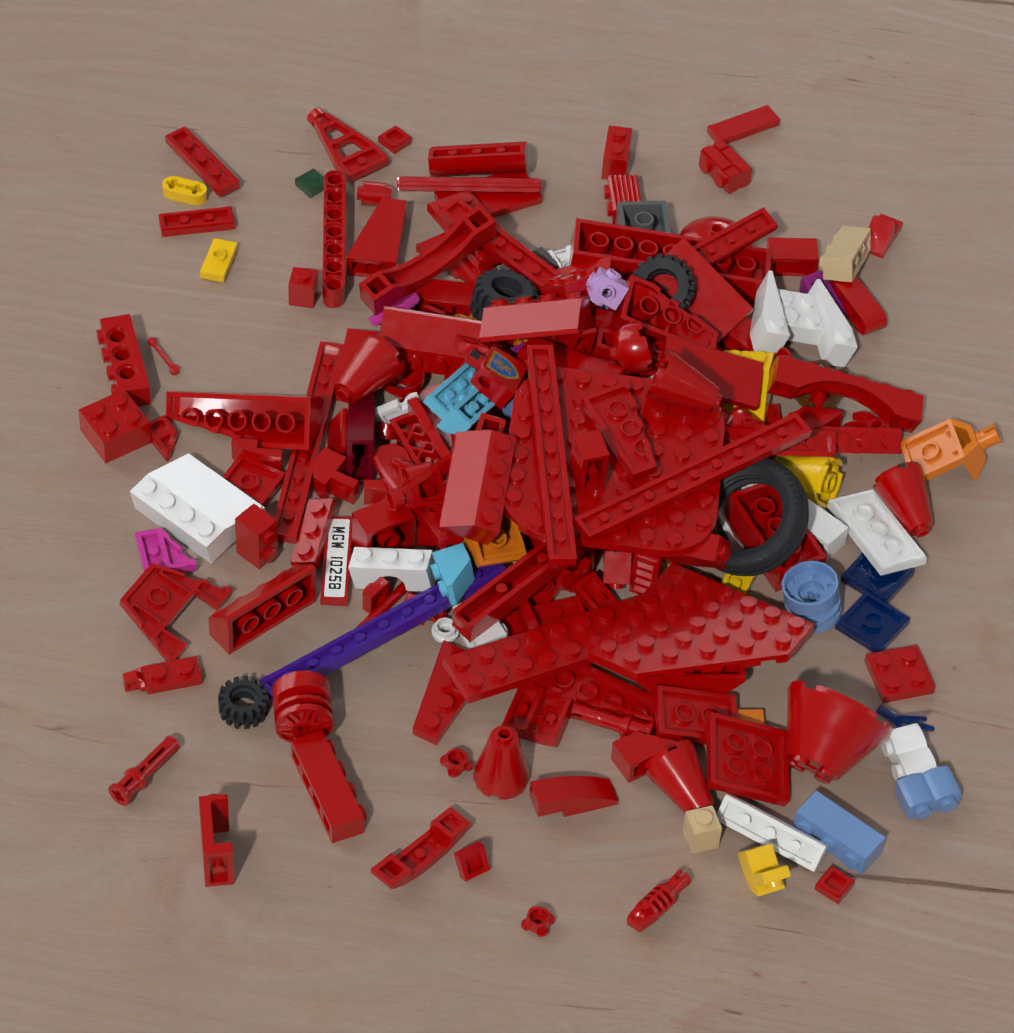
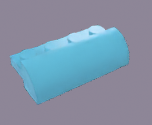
M467 363L454 372L423 401L441 419L437 427L449 434L467 431L479 420L481 412L486 414L495 406L492 401L471 384L470 379L475 369Z

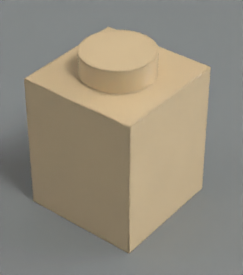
M713 805L685 811L683 833L691 853L694 854L719 848L722 827Z

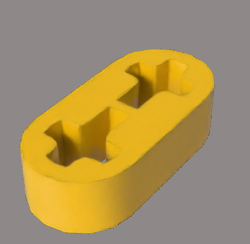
M169 176L162 182L163 196L167 199L190 205H201L207 201V187L204 183L178 176Z

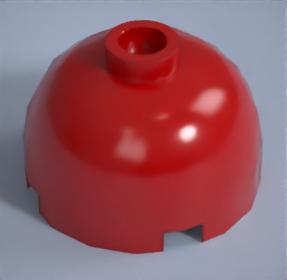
M640 320L621 326L613 336V346L609 347L612 362L617 361L620 367L625 368L626 372L634 374L653 370L646 336L641 335L640 329H643Z

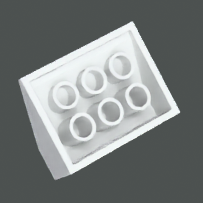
M189 453L148 473L130 490L136 510L210 564L236 540L235 518L253 503L266 511L265 507Z

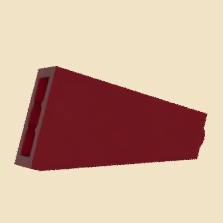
M375 392L354 404L348 402L347 476L359 480V484H364V480H373Z

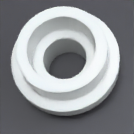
M446 617L438 619L432 626L431 631L432 637L439 643H442L443 640L449 643L455 641L459 632L452 626L453 620Z

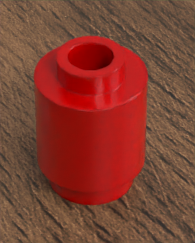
M363 181L362 186L358 185L356 200H361V205L377 207L381 198L391 199L392 186H386V183Z

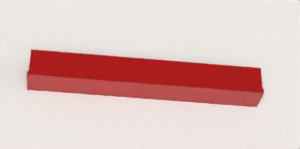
M541 542L453 609L452 626L469 642H472L571 565L548 566L546 542ZM576 546L577 561L593 548Z

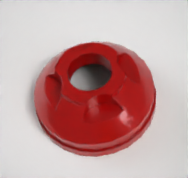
M405 369V372L399 378L382 388L396 398H404L413 392H418L422 388L425 373ZM401 384L405 385L407 388H396L394 386Z

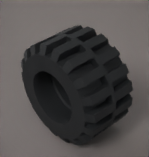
M657 254V257L652 258V256H649L646 262L643 263L641 261L638 264L639 268L634 270L632 275L649 282L662 274L674 277L678 283V290L670 300L674 298L680 303L679 306L683 310H689L691 301H694L695 282L689 267L680 258L676 259L670 254L667 256Z
M506 269L486 270L476 280L469 309L472 311L471 314L474 318L482 321L483 309L492 304V300L507 298V302H515L517 297L531 296V300H535L538 295L536 293L537 289L530 280H527L523 275L517 274V272L507 271Z

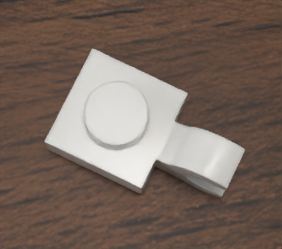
M413 392L402 403L398 399L376 407L375 416L381 423H390L389 419L408 413V399L417 397L421 401V397L417 392Z

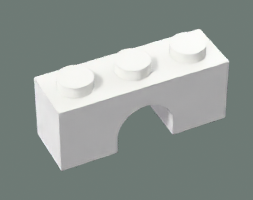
M354 547L348 567L354 587L357 589H364L369 583H374L379 577L384 578L385 576H393L403 581L407 591H425L434 586L436 581L430 565L434 564L432 550Z

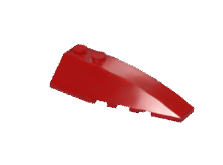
M166 391V417L231 438L258 440V447L311 450L321 425L322 397Z

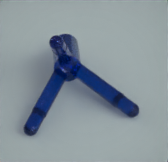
M883 704L879 705L876 710L878 715L894 723L896 728L902 727L903 723L907 725L917 723L921 729L931 732L935 730L933 726L921 723L927 721L926 716L900 715Z

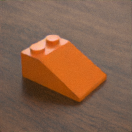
M504 511L500 533L488 545L463 537V544L478 568L516 562L527 554L518 525L511 518L508 519Z

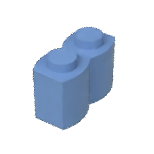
M949 766L936 767L924 773L905 776L896 781L894 790L907 819H924L933 811H952L960 804L962 795Z

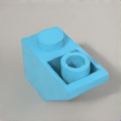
M463 543L432 553L434 564L430 565L434 580L440 579L437 582L442 597H448L451 606L459 602L475 580L471 560Z

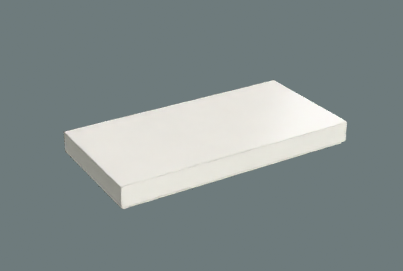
M873 489L828 501V509L836 519L841 520L849 527V536L881 576L926 564L927 556Z

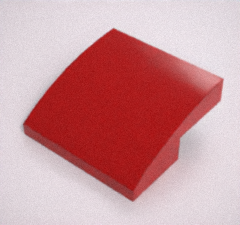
M519 687L502 725L515 729L521 739L557 747L574 705L573 698L547 695L543 687Z

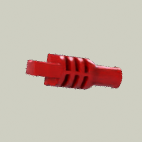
M677 870L664 884H657L629 913L627 925L638 932H642L655 923L659 917L664 915L675 904L676 896L691 884L689 875L686 872L683 873V870Z

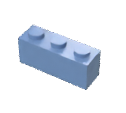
M815 791L795 814L793 827L829 845L826 853L832 854L841 860L846 867L854 869L861 875L882 854L886 837L818 791Z

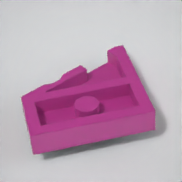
M162 528L135 532V540L143 572L151 563L183 573L197 571L196 561L193 558L189 559L182 552V547L176 541H172Z

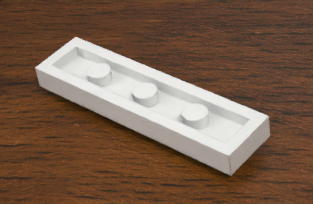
M729 793L725 795L716 814L720 823L762 845L773 844L775 852L813 872L818 870L829 846Z

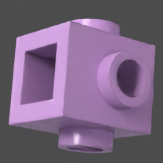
M599 267L596 273L593 272L589 276L586 283L590 300L601 307L606 305L615 311L629 290L627 282L621 278L617 271L611 268L605 270Z

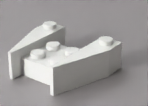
M768 271L756 292L750 329L754 351L774 352L775 355L787 340L817 345L820 358L829 365L845 367L858 348L853 329L822 281L817 279L808 294L777 289L773 271Z

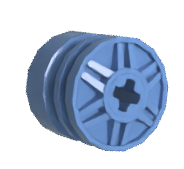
M806 561L792 566L784 574L782 580L786 612L814 623L812 634L821 633L832 628L839 621L842 614L836 572L832 567L818 561Z

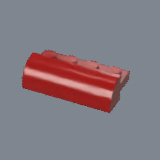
M527 141L431 147L428 153L430 176L527 172Z

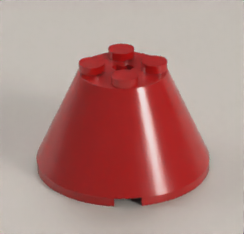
M792 681L787 688V757L790 759L788 765L799 772L807 770L815 774L814 778L817 781L829 784L831 780H839L890 737L893 731L892 726L887 721L883 725L876 720L878 714L865 705L820 685H817L815 689L804 687L805 681Z

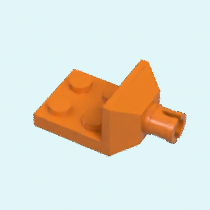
M950 418L902 440L901 449L906 462H918L922 466L925 482L963 464L972 478L976 480L979 478L987 459L984 450L995 444L1002 443V439L994 423L975 432L971 425Z

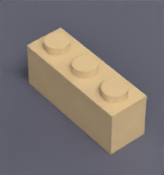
M842 226L838 233L834 234L832 243L827 246L826 253L820 258L819 267L820 270H823V280L853 282L871 251V228Z

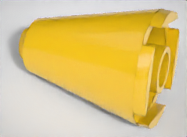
M779 455L771 459L784 465L795 474L801 482L807 498L816 505L827 509L826 504L828 501L837 497L843 479V473L839 472V466H843L840 459L820 456Z

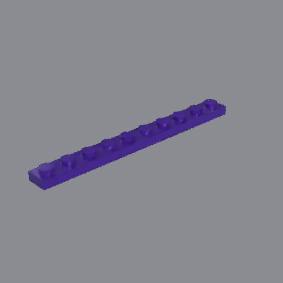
M473 564L472 569L475 580L459 602L473 595L506 570V568L502 564L479 568L476 564ZM438 584L258 681L264 684V688H267L269 698L273 702L272 686L283 675L294 671H312L325 676L452 606L447 596L442 597Z

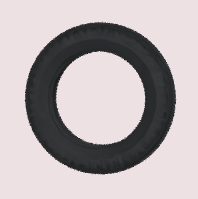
M765 458L720 480L718 511L722 503L732 492L750 484H764L776 489L782 501V517L774 534L763 544L751 549L736 550L731 548V556L726 563V568L718 569L721 572L735 576H756L772 571L786 562L795 553L806 534L809 521V504L806 492L792 471L770 459ZM715 524V528L712 534L718 535Z

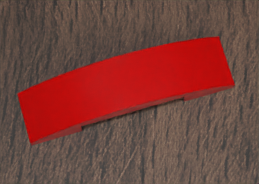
M449 807L431 821L428 831L396 856L390 853L372 867L370 872L390 889L401 887L422 875L445 856L471 827V822L452 807Z

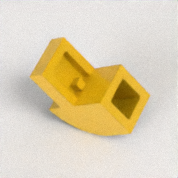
M763 844L737 852L744 877L751 891L756 896L785 889L783 879L791 877L788 865H778L773 844Z

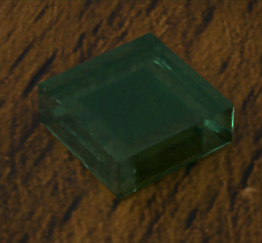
M313 168L295 178V185L311 198L324 191V177Z

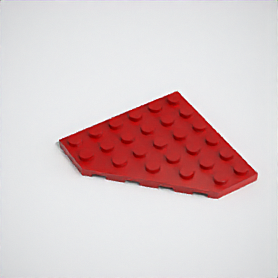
M671 563L589 651L588 660L636 682L647 680V676L662 674L663 678L684 676L685 671L699 669L701 673L723 671V666L738 665L739 668L761 666L762 661L775 660L777 664L786 663L813 633L814 623Z

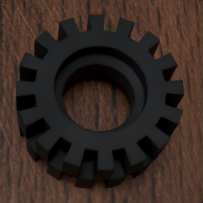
M238 676L234 677V683L230 680L226 681L225 686L222 685L220 693H218L221 719L223 721L226 720V724L229 726L234 723V728L239 729L240 725H244V729H249V724H252L253 727L258 726V721L262 723L265 720V716L269 713L267 688H264L262 682L257 684V679L252 677L251 681H248V676H243V680L240 681ZM240 698H248L254 701L248 707H238L233 704L235 700Z

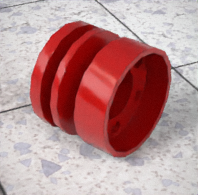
M294 671L283 675L275 681L272 686L275 732L281 739L291 743L292 739L323 730L325 736L331 733L333 730L330 683L325 676L312 671Z

